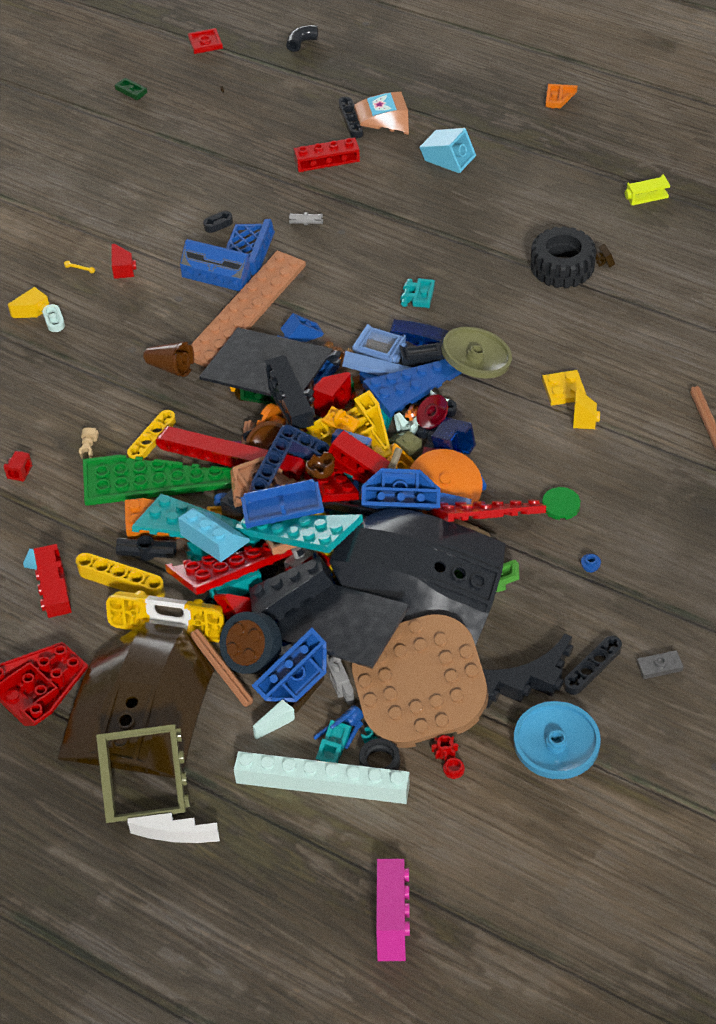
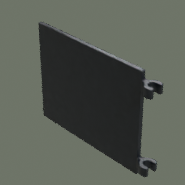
M237 328L199 376V379L271 396L267 387L264 360L285 354L309 404H313L315 398L312 397L314 390L307 388L326 361H330L335 366L340 365L342 360L337 358L340 357L341 352H333L332 348Z

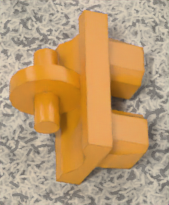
M333 406L322 419L323 424L334 430L342 429L355 433L360 425L358 419L346 414V411L339 410Z

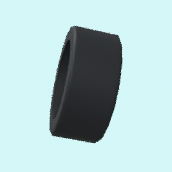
M372 739L361 748L359 754L360 766L372 767L367 763L368 756L374 752L381 751L392 756L391 764L382 769L399 770V749L388 739Z

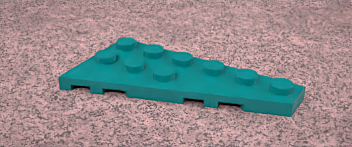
M160 494L132 525V532L139 533L140 530L149 531V534L157 535L158 532L168 533L170 537L184 538L180 534L178 518L192 508L210 512L233 528L240 521ZM246 536L250 539V542L244 546L255 547L260 539Z
M362 514L308 515L246 529L245 519L243 518L234 528L245 536L330 553L363 522Z

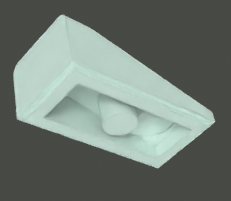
M281 700L253 725L254 738L259 739L295 719L293 707L284 700Z

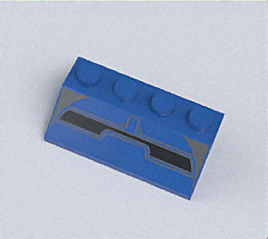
M189 239L185 241L180 263L183 278L236 291H241L251 280L249 255L247 253Z

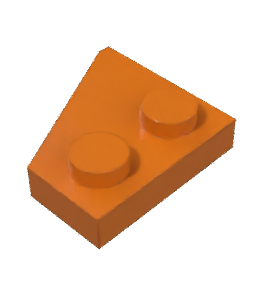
M548 84L546 107L562 108L577 92V85Z

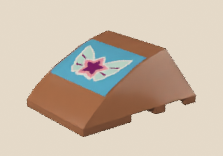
M390 92L372 96L354 105L360 126L375 129L383 127L389 128L391 132L399 130L404 131L406 135L409 134L408 109L402 92Z

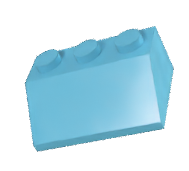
M192 508L178 518L181 536L220 562L250 542L248 537L210 512Z

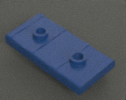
M313 479L244 493L243 497H241L246 529L324 513L319 485Z

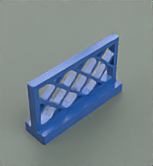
M265 219L263 224H235L226 249L243 253L252 251L248 254L251 275H255L261 269L275 233L271 219ZM248 234L251 235V236H249V237L246 238V239L243 238V237L247 236ZM254 239H256V241H255L254 243L249 244V242H251V241H253ZM244 245L247 246V247H245V248H243V249H241V250L239 249L240 247H242V246H244Z

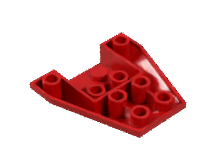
M63 642L0 663V703L24 726H35L54 712L87 670L88 664Z

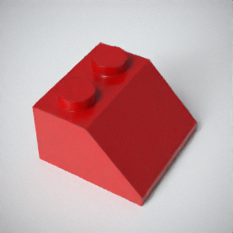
M349 372L322 377L318 384L314 385L315 415L325 417L332 406L339 410H343L352 399L351 374Z

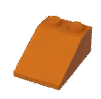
M146 498L125 500L126 533L129 539H138L144 535L151 536L153 540L178 539V537H170L168 533L158 532L157 535L149 534V531L140 530L139 533L132 532V525L155 500Z

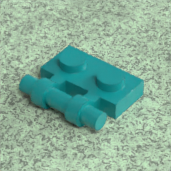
M418 278L417 283H414L412 279H407L403 286L404 293L401 294L400 298L401 305L406 307L411 301L413 302V307L430 308L435 280Z

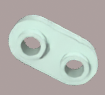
M55 304L45 306L42 312L49 331L59 332L63 330L65 323L60 308Z

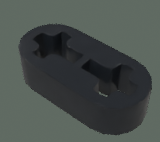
M228 211L210 216L203 221L204 230L208 233H213L232 225L233 217L232 213Z

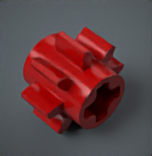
M442 735L439 738L435 737L434 744L432 745V752H436L435 759H441L446 762L451 757L455 758L458 744L454 743V736Z

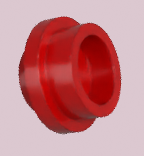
M450 758L444 763L443 772L448 778L458 779L464 774L465 766L460 759Z

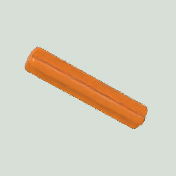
M411 404L405 413V418H409V421H412L417 415L418 407H414V404Z

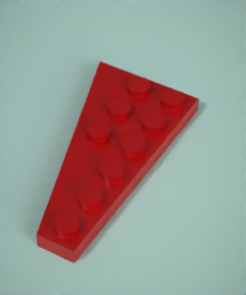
M510 500L509 504H503V501H492V504H485L484 501H474L473 505L467 504V502H455V505L440 502V508L430 509V514L447 522H453L454 519L469 520V516H472L473 519L504 517V515L518 516L519 511L521 514L527 515L546 513V505L540 503V500H528V503H522L520 500Z
M263 543V547L259 548L244 547V551L233 553L222 562L211 555H206L200 561L188 559L184 560L182 565L173 566L170 563L166 564L165 567L166 572L198 595L212 588L222 586L233 579H238L245 574L255 572L259 568L272 565L278 560L288 558L293 553L290 549L283 554L273 555L267 543Z

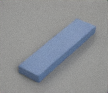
M345 351L342 364L343 367L378 376L412 368Z

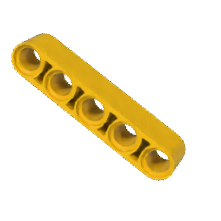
M81 553L76 557V565L82 578L129 593L143 591L146 595L165 597L163 579L158 575L90 553Z

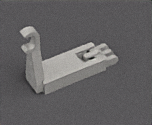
M289 644V645H287V646H285V647L282 646V648H281V653H280V656H279L278 660H279L294 644ZM327 655V674L337 697L344 696L346 703L353 705L355 703L354 691L342 662L338 663L340 672H334L329 664L332 656Z

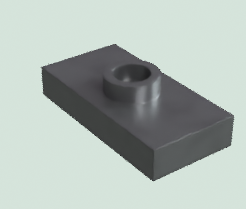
M677 650L638 658L636 662L643 679L683 671V664Z

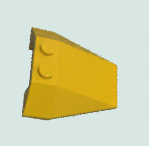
M368 390L354 399L356 407L347 411L346 414L360 421V425L355 433L371 438L370 448L384 458L392 455L380 405L371 391ZM323 418L316 420L313 426L306 428L311 436L331 446L332 434L336 430L323 424Z

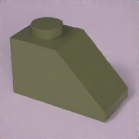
M410 431L396 433L388 439L390 445L396 443L414 461L422 455V440Z

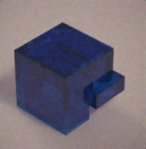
M445 417L432 435L435 449H449L470 455L476 446L473 427L470 422Z

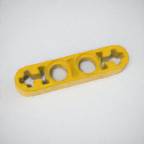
M171 410L162 411L128 448V458L143 457L144 460L156 447L155 440L166 426L173 427L175 425V413ZM154 429H161L158 433L153 432ZM145 440L151 441L149 444H142Z

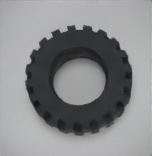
M562 226V228L553 227L551 230L547 229L540 233L532 242L530 261L532 273L540 282H545L547 286L552 285L555 288L564 287L565 289L570 286L576 287L579 283L583 284L592 276L595 269V243L588 234L585 235L583 231H578L573 227L567 228ZM559 256H565V257H569V258H558V257H559Z

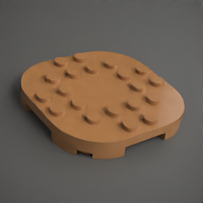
M426 615L401 622L373 669L352 663L353 678L363 716L368 727L373 731L374 736L388 739L398 748L415 747L418 742L457 732V734L463 733L473 727L479 721V717L484 709L486 710L488 688L473 637L461 622L452 617Z

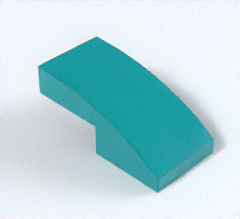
M331 720L325 739L321 741L316 760L338 763L352 727L341 723L334 729H331L330 726L335 722Z

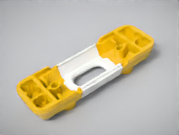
M118 591L109 596L106 601L108 622L113 627L119 629L134 630L143 623L148 622L185 628L190 636L192 631L199 629L209 642H220L221 632L225 625L222 607L206 604L201 599H195L192 602L146 595L143 591H137L136 593ZM155 605L181 608L183 616L161 615L156 612Z

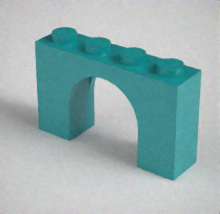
M192 542L187 543L189 551L186 554L191 561H200L203 556L209 555ZM257 570L245 574L238 579L224 583L222 586L208 590L212 599H214L213 596L215 594L246 595L249 593L250 587L262 582L261 573Z

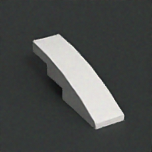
M172 813L128 818L131 834L180 843L220 841L217 823L196 825L194 818L173 820Z

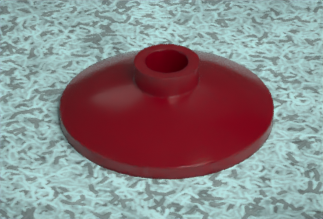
M438 394L427 397L417 410L416 418L418 424L425 429H432L441 424L448 412L447 400Z

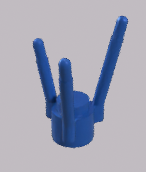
M352 705L330 726L331 729H334L342 722L351 727L354 726L345 744V749L349 748L358 729L363 725L361 722L364 718L363 712L355 705ZM329 725L322 729L319 733H317L313 738L316 740L320 736L325 734L328 730Z

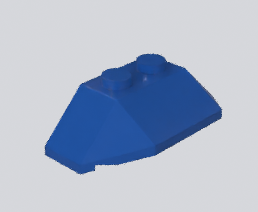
M381 468L362 485L361 506L378 510H385L387 508L411 511L439 509L440 487L421 470Z
M311 628L252 687L265 701L280 702L284 700L285 702H297L327 673V642Z

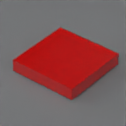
M216 28L188 33V39L194 54L223 49Z

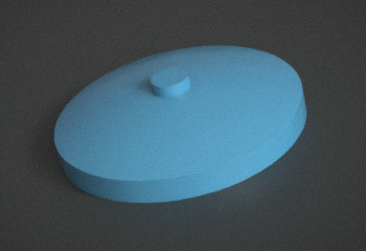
M560 701L537 704L522 714L515 726L514 748L518 758L530 771L542 777L568 779L578 776L593 765L599 754L601 738L597 724L586 711L573 704Z

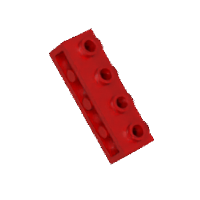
M347 138L294 148V159L298 172L360 162V151L356 138Z

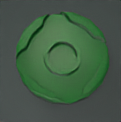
M552 488L543 496L542 504L546 505V514L553 519H571L580 510L581 500L579 495L569 488Z

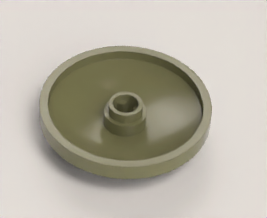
M459 327L449 331L445 335L441 347L444 358L452 367L476 378L488 379L499 377L507 372L512 361L511 350L501 338L489 331L476 327Z

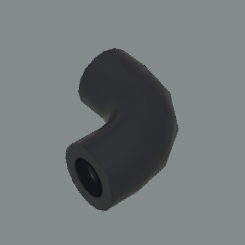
M318 25L301 26L293 30L287 38V49L297 52L300 50L302 42L318 40Z

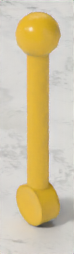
M70 261L64 262L66 268L74 267L89 271L91 274L95 272L94 267L88 268L72 264Z

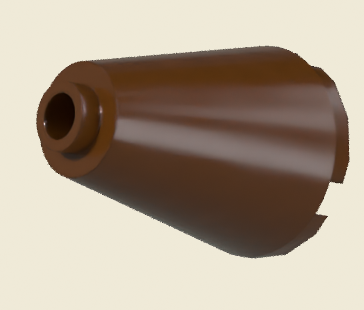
M182 341L148 347L144 351L143 358L148 365L179 377H186L192 370L189 369L190 365L194 364L193 347L187 344L188 342Z

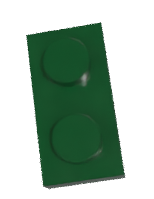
M127 78L115 84V90L135 100H139L147 94V88Z

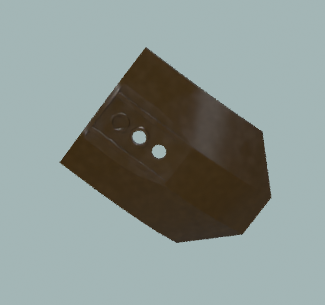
M145 622L95 654L78 691L59 752V760L100 766L96 735L175 724L177 729L181 728L182 741L178 743L179 751L183 750L185 763L181 764L182 772H184L198 715L213 672H215L185 628ZM131 698L138 700V704L134 708L126 706L127 701ZM124 718L132 719L131 724L128 726H122L121 722ZM170 732L108 741L111 768L175 778Z

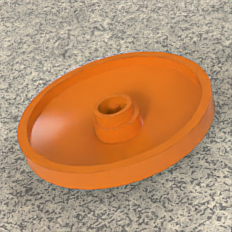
M449 449L432 450L419 456L410 467V469L421 470L440 487L441 493L472 499L471 505H473L474 501H479L483 487L480 471L470 458L460 452ZM422 510L421 512H423V514H427L430 511Z

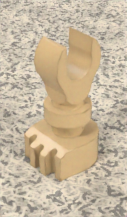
M96 428L82 429L81 438L83 445L79 449L81 458H83L85 452H88L89 458H92L91 446L93 442L97 441L99 435Z

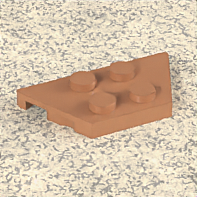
M264 456L231 469L235 508L242 505L241 497H243L244 493L248 492L251 482L265 458ZM279 469L270 488L279 484L282 486L286 485V483H296L297 481L294 478L290 480L282 474L283 470Z

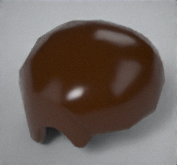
M323 452L320 457L314 454L306 462L305 470L311 478H328L334 471L335 458L328 452Z

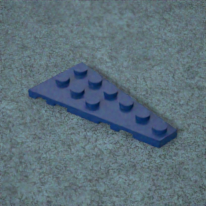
M444 359L363 380L362 386L366 391H371L379 402L380 408L391 418L396 411L404 410L405 406L409 403L417 402L428 395L430 390L435 387H441L443 382L454 379L462 374V372L456 370Z

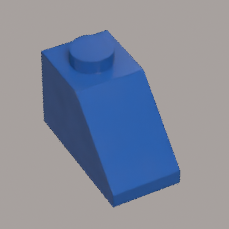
M294 313L281 327L285 338L300 342H307L324 334L316 322Z

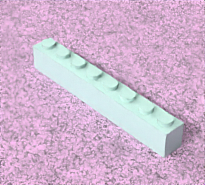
M238 751L234 766L235 780L238 784L407 804L410 786L409 772L249 752Z

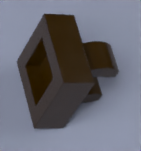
M605 244L600 245L601 253H596V263L599 267L607 263L609 268L614 266L615 262L612 254Z

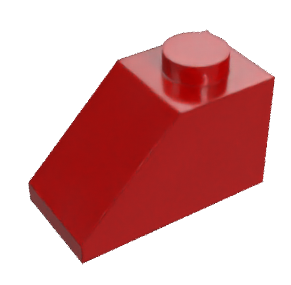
M112 244V271L114 279L134 277V270H137L136 260L132 258V253L116 244Z
M215 594L213 596L217 604L222 607L227 621L237 613L252 612L249 597L232 594Z

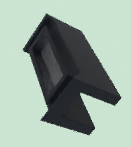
M442 342L406 348L399 345L400 362L402 361L404 366L413 368L444 360L441 349Z

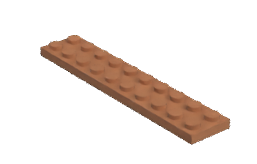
M277 250L191 344L194 351V363L207 367L237 328L249 330L304 269L306 262Z

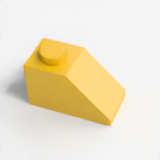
M33 287L8 303L11 317L34 318L43 314V308L49 305L48 297Z
M576 389L573 428L595 429L596 422H600V411H597V403L581 390Z

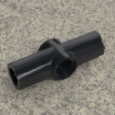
M148 535L141 536L138 539L119 538L116 542L117 555L139 556L144 561H150L155 557L174 558L177 553L176 541L153 540Z

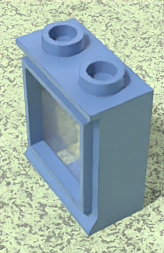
M367 324L352 346L353 353L398 364L400 361L399 345L404 348L408 345L406 343V335H396L373 328Z

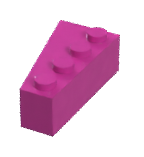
M377 859L378 961H406L405 936H410V921L405 922V918H410L409 903H405V900H409V886H405V882H409V868H404V859Z

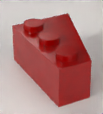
M344 430L332 442L328 453L332 454L335 458L334 469L337 470V473H347L352 475L353 479L362 483L367 482L381 468H388L390 463L386 458Z
M57 544L34 548L37 565L35 574L37 581L40 580V584H37L39 595H43V599L40 600L42 611L47 612L48 618L72 613L64 568Z

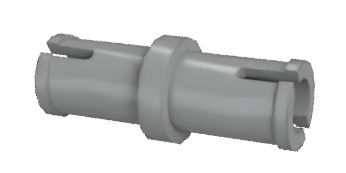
M304 212V214L290 213L289 219L291 220H289V223L304 225L323 224V214H309L308 212Z

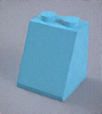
M466 128L435 130L420 146L425 161L457 173H461L476 156Z

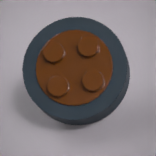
M237 613L226 622L220 636L222 657L225 663L238 673H263L278 660L281 653L282 637L279 627L271 617L264 613Z

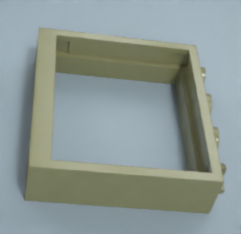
M173 724L96 735L106 823L125 821L128 818L187 812L186 807H190L189 795L184 794L187 776L186 772H182L181 764L185 763L183 750L179 751L178 743L182 741L181 728L177 729V726ZM170 732L179 806L116 815L108 741Z

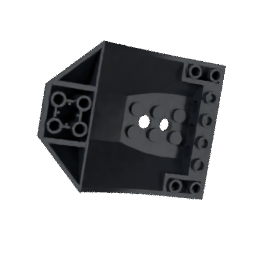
M387 508L364 517L363 522L333 549L329 563L341 586L408 604L410 608L401 622L426 615L449 616L461 622L469 630L476 646L491 610L500 581L506 543L434 516L411 510ZM435 563L443 564L444 572H437L434 568ZM454 571H461L463 579L457 578Z

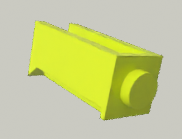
M664 174L660 178L631 184L628 182L625 197L631 205L665 199L669 197L665 188H670V184Z

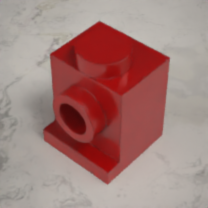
M15 451L8 464H4L3 467L7 479L24 482L33 465L29 453Z

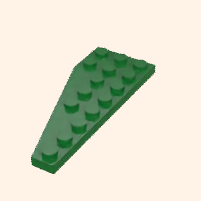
M126 455L83 459L85 506L130 499L154 498L160 494L170 496L232 488L230 473L232 468L217 466L205 468L200 467L199 464L189 466L183 465V462L160 459L148 461L143 460V457L127 458Z

